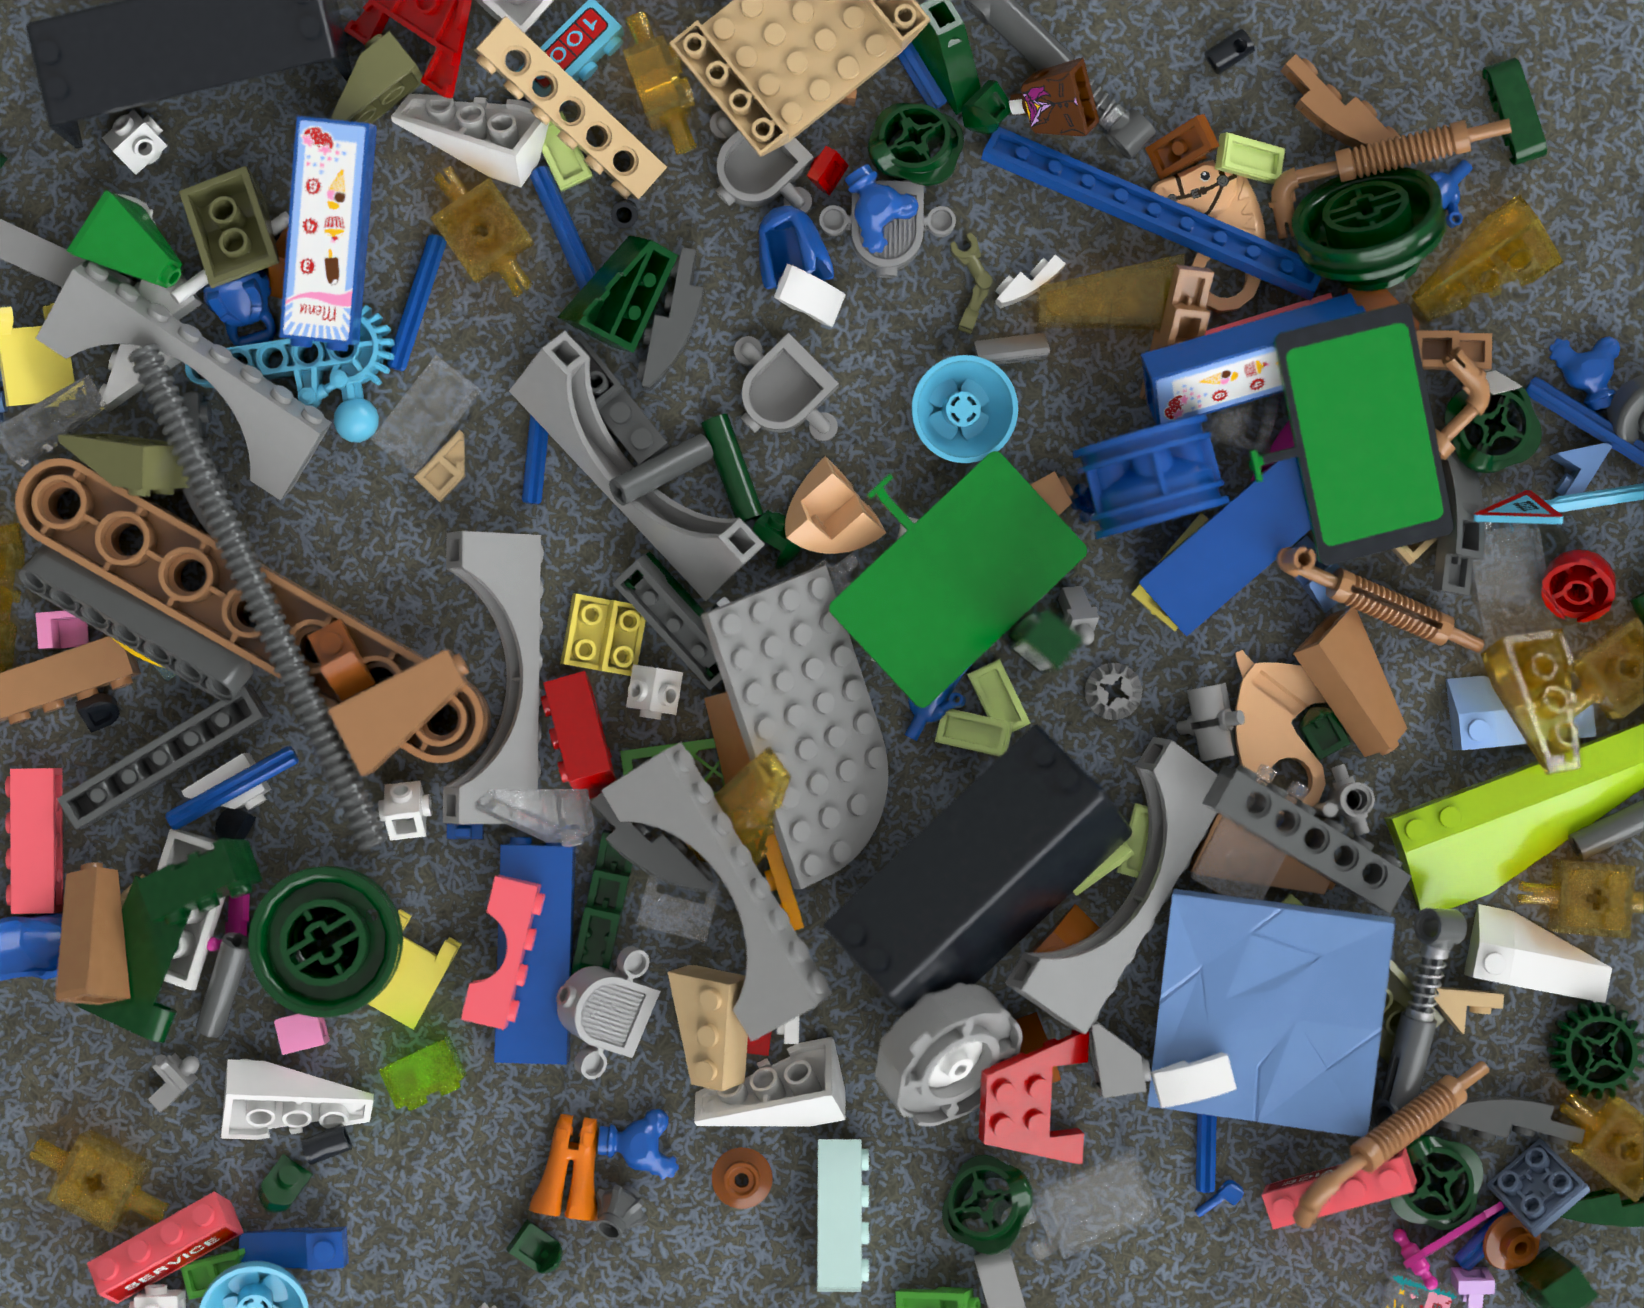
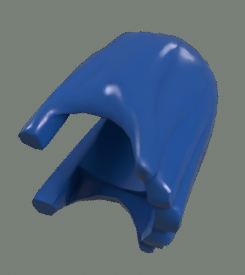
M781 206L773 208L763 217L759 225L758 234L760 272L765 289L775 288L777 290L778 281L782 277L787 264L793 265L824 282L834 278V270L829 253L815 224L804 211L793 206Z

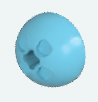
M972 355L953 356L932 366L918 382L912 399V420L921 441L937 456L957 463L978 462L983 460L989 453L999 451L1010 439L1018 418L1017 395L1008 376L994 363Z
M247 1261L231 1266L219 1274L204 1293L200 1308H309L301 1284L289 1271L270 1262Z

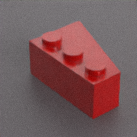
M582 671L544 682L546 695L541 696L546 717L552 716L554 728L549 729L553 747L555 750H561L563 761L557 762L562 782H569L580 802L597 797L602 793V789L617 781L611 762L612 755L610 748L607 747L602 728L603 724L591 682L586 672Z

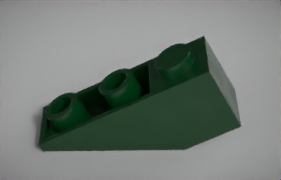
M928 0L919 6L931 21L913 39L912 44L954 113L958 115L962 113L963 105L981 88L965 24L950 0Z

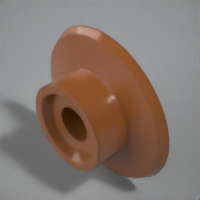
M734 1148L725 1152L713 1167V1189L723 1203L733 1208L747 1209L758 1205L767 1197L772 1186L773 1175L768 1161L762 1154L750 1148ZM737 1174H746L749 1178L746 1185L737 1184L735 1181Z
M1511 1212L1505 1213L1490 1225L1483 1240L1485 1259L1491 1266L1501 1270H1512L1528 1265L1538 1254L1541 1233L1535 1238Z

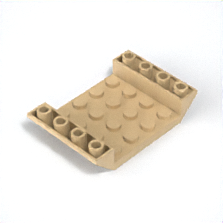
M733 0L703 25L698 20L669 42V45L757 154L762 157L789 143L898 56L926 27L931 19L915 0Z

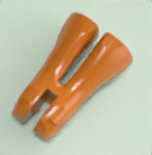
M561 1113L555 1126L547 1164L541 1181L531 1199L529 1211L550 1216L561 1215L569 1161L573 1160L571 1186L564 1217L584 1221H597L598 1206L594 1184L598 1141L597 1119L584 1117L578 1136L580 1137V1143L570 1142V1136H573L572 1124L574 1115Z

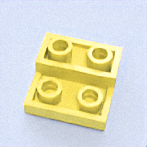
M573 593L560 664L631 676L633 664L638 665L646 620L631 603Z

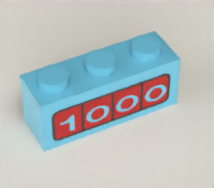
M588 0L540 48L576 82L579 79L586 81L598 69L596 62L605 53L611 56L623 44L621 37L624 35L623 27L596 0ZM523 65L516 72L520 71ZM537 76L532 83V88L536 95L545 97L551 90V84L546 77Z

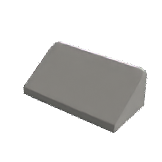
M1045 333L974 342L976 356L984 358L995 365L1046 359L1050 354V347Z

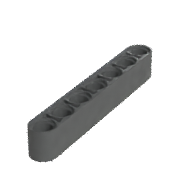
M48 546L40 547L18 573L22 584L32 592L221 701L231 702L253 675V668L241 656Z

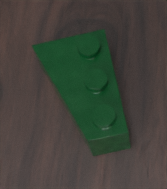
M629 235L557 318L612 348L634 353L678 255L653 240Z
M218 839L212 843L214 849L202 854L199 851H195L187 855L188 860L176 865L174 863L169 864L137 880L151 922L165 921L167 926L174 925L188 919L187 911L198 908L199 912H204L219 906V899L231 895V898H238L252 892L251 886L263 880L249 841Z
M1551 1247L1538 1254L1531 1263L1515 1271L1521 1280L1516 1286L1529 1303L1532 1302L1536 1308H1587L1599 1297L1578 1266Z

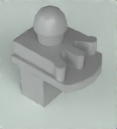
M1082 586L1062 587L1058 598L1064 613L1062 622L1083 638L1082 644L1089 645L1094 641V630L1099 620L1097 607H1091Z
M174 1053L172 1056L168 1055L167 1057L160 1054L152 1060V1068L166 1082L148 1099L159 1112L165 1110L198 1079L194 1074L200 1064L197 1057L188 1056L181 1060Z

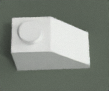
M242 753L181 792L184 797L192 799L254 765L255 761L250 753ZM267 781L221 806L232 809L245 806L249 811L265 802L267 799L264 794L272 789Z

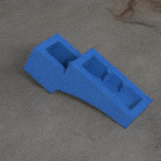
M347 1226L244 1231L243 1234L239 1235V1249L245 1248L246 1252L241 1263L265 1261L282 1268L308 1270L344 1268L349 1263Z

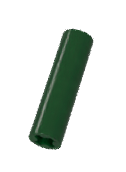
M721 414L701 422L705 437L711 444L713 459L734 517L740 518L743 522L761 517L764 513L728 414Z

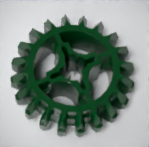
M1593 1001L1590 1010L1586 1004L1580 1003L1577 1007L1579 1016L1570 1009L1566 1010L1565 1015L1570 1022L1567 1024L1557 1019L1555 1025L1562 1029L1561 1034L1549 1033L1550 1039L1558 1041L1557 1046L1547 1047L1548 1053L1558 1055V1058H1554L1549 1062L1550 1067L1562 1068L1555 1075L1556 1079L1559 1081L1567 1080L1565 1088L1571 1092L1578 1088V1095L1587 1098L1591 1092L1596 1100L1602 1099L1604 1091L1608 1097H1616V1086L1625 1092L1629 1090L1625 1080L1627 1078L1633 1081L1639 1080V1076L1633 1070L1635 1067L1644 1068V1062L1637 1060L1638 1055H1644V1047L1637 1046V1043L1644 1040V1034L1640 1032L1633 1033L1639 1025L1638 1022L1633 1019L1627 1021L1628 1012L1622 1009L1616 1012V1006L1607 1003L1603 1008L1600 1002ZM1603 1021L1609 1023L1605 1030L1600 1029L1593 1036L1580 1032L1583 1027L1594 1022ZM1618 1032L1623 1042L1622 1060L1618 1058L1614 1051L1615 1043L1618 1040L1616 1036ZM1573 1041L1581 1050L1580 1058L1576 1062L1579 1065L1577 1069L1571 1058ZM1586 1042L1599 1046L1603 1045L1600 1047L1603 1049L1602 1054L1607 1056L1609 1060L1593 1055L1595 1053L1591 1052L1592 1047ZM1602 1065H1607L1615 1070L1604 1078L1586 1079L1590 1071L1595 1072Z

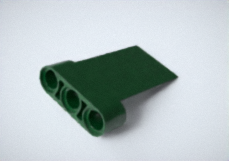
M1515 57L1483 67L1482 77L1487 79L1490 91L1487 92L1494 113L1498 112L1500 120L1509 118L1512 133L1504 134L1502 138L1505 147L1509 146L1512 158L1509 160L1511 164L1518 165L1546 156V139L1519 60Z
M135 876L122 908L130 999L102 1005L75 1003V1005L143 1038L164 1043L177 1011L156 1001L192 910L186 912L188 919L174 925L167 926L165 921L151 922L137 880L141 878Z

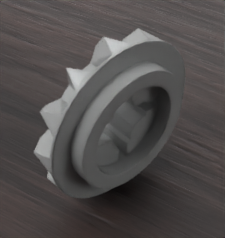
M1107 663L1096 668L1088 677L1085 685V698L1091 710L1098 716L1108 720H1119L1131 715L1141 702L1143 688L1138 675L1127 665ZM1121 677L1119 689L1124 692V695L1128 696V699L1115 697L1113 702L1111 701L1109 706H1107L1109 693L1100 686V683L1103 685H1113Z

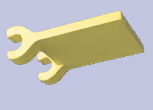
M54 303L43 306L45 320ZM0 307V369L6 407L77 400L71 357L65 359L35 339L42 326L13 328L12 307Z
M399 909L398 914L404 931L412 915ZM403 936L402 956L394 977L383 992L369 1002L368 1005L414 1030L462 943L449 937L443 943L438 955Z

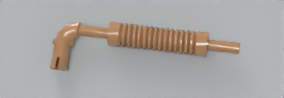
M1509 118L1467 128L1465 120L1450 123L1449 128L1445 124L1442 126V129L1436 126L1435 131L1429 128L1428 133L1424 129L1421 134L1416 131L1414 136L1412 133H1408L1407 137L1401 135L1400 139L1398 136H1395L1394 141L1388 138L1387 143L1383 139L1380 144L1375 141L1373 146L1367 143L1366 147L1362 144L1359 149L1357 146H1354L1353 150L1350 148L1335 151V161L1298 170L1293 167L1284 171L1275 180L1271 190V201L1268 202L1269 208L1273 210L1278 239L1288 238L1286 222L1289 225L1291 237L1294 236L1292 230V217L1295 211L1293 202L1297 201L1295 190L1299 188V184L1338 174L1340 175L1341 182L1356 179L1357 175L1363 178L1364 173L1366 176H1370L1371 172L1375 175L1377 171L1383 173L1384 169L1390 171L1391 166L1396 170L1398 165L1404 168L1405 163L1409 167L1412 162L1417 165L1419 160L1421 163H1425V159L1432 161V157L1438 160L1439 155L1445 158L1446 153L1450 157L1453 155V152L1455 154L1470 152L1471 142L1512 133Z
M1460 347L1451 350L1449 354L1453 358L1450 359L1448 356H1445L1442 363L1464 385L1462 389L1468 394V398L1465 401L1467 405L1440 432L1435 429L1442 460H1446L1455 451L1451 441L1477 415L1482 416L1488 407L1491 396L1489 382L1485 377L1486 372L1482 368L1479 369Z
M1286 547L1277 553V564L1282 571L1293 577L1300 575L1327 587L1326 596L1330 599L1343 603L1353 609L1355 608L1365 614L1367 613L1376 619L1408 631L1439 646L1444 645L1449 640L1477 653L1484 647L1483 639L1455 628L1454 617L1414 601L1363 577L1361 578L1345 569L1338 568L1331 574L1315 567V554L1311 549L1306 550L1307 547Z
M1479 1061L1458 1078L1445 1075L1414 1098V1100L1410 1101L1351 1145L1350 1152L1352 1157L1331 1173H1323L1300 1197L1299 1204L1293 1213L1295 1223L1302 1228L1312 1227V1223H1316L1323 1205L1339 1190L1341 1183L1360 1169L1367 1173H1372L1384 1162L1388 1161L1404 1147L1466 1102L1467 1094L1465 1090L1489 1073L1486 1063Z

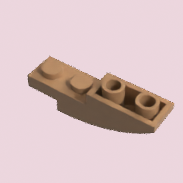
M1295 54L1281 69L1280 72L1303 95L1294 107L1319 129L1341 143L1352 148L1357 146L1359 149L1362 144L1365 147L1367 143L1373 146L1375 141L1380 144L1383 139L1387 143L1388 138H1391L1393 141L1395 136H1398L1399 139L1401 138L1390 126L1385 128L1376 118V110L1367 101H1360L1355 96L1345 106L1341 102L1342 96L1338 90L1330 84L1325 85L1316 76L1318 71L1315 66L1306 58L1301 60Z
M1175 265L1161 329L1154 330L1150 351L1205 335L1211 313L1206 308L1214 274L1212 270L1203 267ZM1143 379L1139 397L1141 399L1146 400L1145 385Z
M1441 330L1416 331L1423 370H1449L1447 366H1444L1442 360L1445 356H1448L1450 359L1453 358L1449 352L1456 347H1460L1479 369L1482 368L1484 371L1492 369V333H1459V331Z

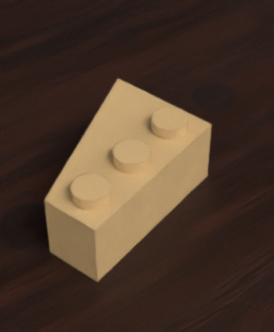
M687 965L668 971L691 1084L722 1092L745 1083L748 1035L733 1011L743 989L745 976L697 965Z

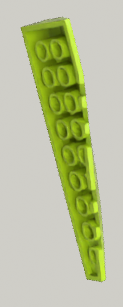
M1644 721L1384 818L1399 859L1403 863L1402 867L1406 873L1411 875L1408 883L1419 912L1425 908L1451 909L1491 894L1568 841V835L1591 825L1643 789Z

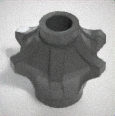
M615 1185L611 1191L599 1189L596 1199L599 1204V1214L595 1226L603 1237L610 1240H619L629 1229L646 1223L648 1217L641 1208L645 1202L639 1198L640 1194L635 1188L629 1185Z

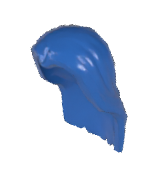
M48 913L33 917L13 916L0 919V981L18 977H37L43 980L57 977L63 913Z

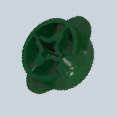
M897 103L885 108L879 114L873 133L868 141V155L872 164L879 171L893 176L899 181H910L926 186L937 185L946 181L953 174L958 157L963 149L964 136L956 120L949 115L940 113L931 106ZM901 130L902 135L894 140L893 145L888 147L893 136ZM944 141L940 151L930 158L931 151L938 148V143Z
M1523 387L1498 394L1490 393L1491 396L1500 397L1497 404L1490 413H1483L1482 416L1477 415L1470 422L1478 428L1480 433L1477 448H1474L1469 443L1464 429L1452 440L1459 460L1467 468L1478 473H1495L1513 464L1526 461L1537 451L1542 438L1541 424L1534 413L1530 397ZM1464 390L1459 391L1449 401L1444 416L1445 426L1467 405L1465 401L1468 398V394ZM1509 403L1514 405L1520 414L1522 431L1517 430L1507 421L1506 415ZM1495 415H1498L1497 424L1502 427L1501 431H1495L1491 436H1488L1489 427L1484 424L1485 420H1491ZM1498 437L1517 442L1512 449L1502 455L1493 456L1486 454L1489 447L1492 446Z
M1432 1135L1419 1136L1406 1146L1411 1165L1415 1162L1418 1163L1422 1172V1178L1415 1186L1414 1192L1389 1198L1390 1204L1401 1218L1409 1222L1428 1225L1440 1230L1458 1228L1466 1223L1475 1211L1478 1192L1483 1182L1482 1162L1476 1152L1465 1144L1443 1140ZM1443 1153L1452 1156L1458 1163L1452 1167L1436 1169L1429 1162L1426 1155ZM1426 1167L1437 1177L1444 1176V1180L1440 1184L1445 1198L1433 1187L1427 1188L1431 1180ZM1464 1173L1465 1188L1461 1198L1454 1203L1450 1194V1186L1458 1179L1459 1175ZM1429 1196H1435L1446 1210L1429 1212L1420 1209L1413 1202L1420 1198L1424 1199Z
M978 1155L970 1158L959 1169L943 1204L942 1219L947 1232L958 1242L966 1244L986 1255H996L1006 1251L1016 1241L1024 1219L1030 1211L1033 1201L1031 1183L1020 1169L1001 1162L996 1157ZM986 1179H1003L1007 1182L1009 1190L1003 1191L998 1189L992 1191L991 1187L986 1183ZM973 1186L972 1196L963 1202L968 1190ZM990 1198L992 1201L988 1203L989 1209L984 1211L982 1208L986 1206V1199ZM1012 1207L1007 1219L1002 1223L1001 1217L1003 1212ZM966 1219H983V1223L988 1226L989 1231L977 1232L970 1230Z

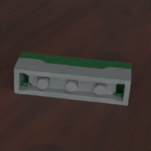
M649 551L637 559L612 584L705 686L711 690L722 680V676L701 614L706 612Z

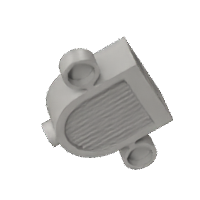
M723 110L714 113L710 119V130L717 139L727 140L717 158V173L720 186L715 190V193L727 206L735 202L746 207H761L773 202L782 194L784 196V206L799 208L807 214L812 207V197L806 189L794 187L792 184L811 167L814 160L811 153L794 138L789 143L760 157Z
M875 181L876 184L894 188L901 195L906 193L912 195L917 200L919 208L917 214L912 218L894 219L884 226V238L888 241V245L884 247L882 253L875 252L871 254L868 248L862 247L864 241L860 235L862 230L854 216L855 206L859 199L858 193H852L851 215H847L843 208L836 205L828 206L822 210L819 217L821 230L829 236H838L845 230H851V241L856 255L865 265L876 270V277L896 278L897 270L904 268L915 259L922 244L923 231H929L936 237H946L952 233L956 224L955 214L945 206L935 207L928 216H924V185L915 184L910 181Z
M789 333L765 356L763 355L762 345L756 338L751 336L740 338L734 346L735 358L744 366H754L747 374L742 387V400L746 412L740 419L754 433L760 428L769 432L783 433L797 428L807 420L809 422L810 434L814 439L820 442H827L833 439L838 430L836 419L829 413H820L817 409L839 388V383Z
M635 946L625 947L619 953L615 971L600 966L583 968L574 973L557 993V1012L560 1022L565 1029L585 1041L582 1050L576 1055L574 1065L576 1071L588 1079H596L604 1073L607 1066V1059L603 1054L604 1050L633 1058L660 994L658 989L637 979L647 971L649 957L646 952Z

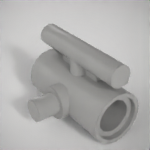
M1226 683L1187 690L1191 715L1188 716L1187 720L1177 722L1178 733L1180 735L1190 734L1191 736H1196L1201 761L1238 754L1234 726L1242 725L1245 717L1241 710L1231 712Z
M1344 763L1332 767L1331 770L1335 782H1333V787L1328 792L1327 801L1318 802L1312 807L1316 810L1314 816H1343L1348 824L1352 823L1356 836L1370 832L1365 818L1368 817L1367 814L1374 807V793L1367 785L1355 782L1353 776L1348 775ZM1350 791L1355 799L1351 808L1346 803V796Z

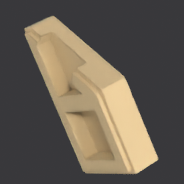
M460 430L414 476L440 503L465 478L464 433Z

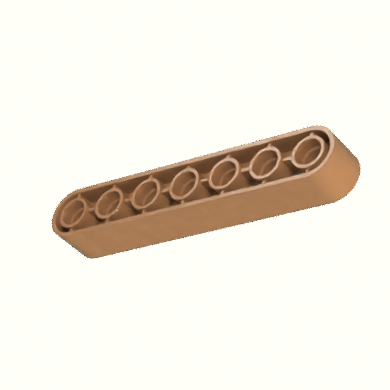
M55 458L40 462L24 475L17 488L15 508L21 525L33 538L279 679L281 678L280 673L276 674L274 671L275 663H270L269 661L271 657L270 652L266 653L264 650L266 643L260 642L261 633L256 632L244 619L243 609L246 601H241L240 595L242 592L241 590H236L235 585L237 582L230 578L232 571L227 570L225 567L228 562L226 559L221 558L222 550L217 549L215 546L218 542L217 539H213L204 530L144 496L128 495V488L112 486L89 466L70 459ZM74 490L79 495L81 506L79 512L73 518L64 520L58 514L57 502L63 493ZM137 526L143 534V545L137 553L127 556L120 549L119 537L126 528ZM199 561L206 570V580L201 588L190 592L182 584L181 573L187 564ZM261 563L260 571L267 575V578L264 580L272 586L270 593H275L277 598L274 601L282 607L279 612L286 616V620H284L285 625L289 624L291 626L289 633L296 637L294 644L295 646H300L299 654L306 658L303 663L311 669L308 674L310 677L314 676L316 681L313 684L315 687L320 688L321 691L318 695L319 697H324L325 702L323 704L333 708L345 701H341L320 670L322 664L314 663L308 658L305 646L308 635L338 619L343 620L370 674L376 669L386 668L395 676L428 659ZM468 682L447 703L456 710L458 715L457 726L451 733L447 735L438 734L433 730L429 720L400 748L422 760L433 763L456 762L470 757L484 744L490 731L491 713L486 698L476 686Z

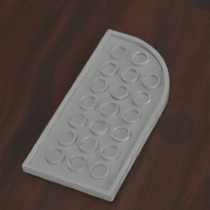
M826 565L818 566L701 614L793 889H803L836 873L849 864L863 850L880 821L888 790V760L885 743L849 633L829 612V604L836 598V594Z

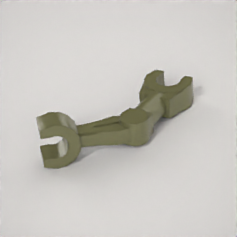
M969 233L965 237L970 244L968 251L959 250L955 241L950 243L949 247L951 255L963 268L967 266L974 278L975 286L972 290V298L968 308L965 309L958 327L959 331L971 335L979 316V309L988 295L993 280L979 260L981 253L977 238L972 233Z

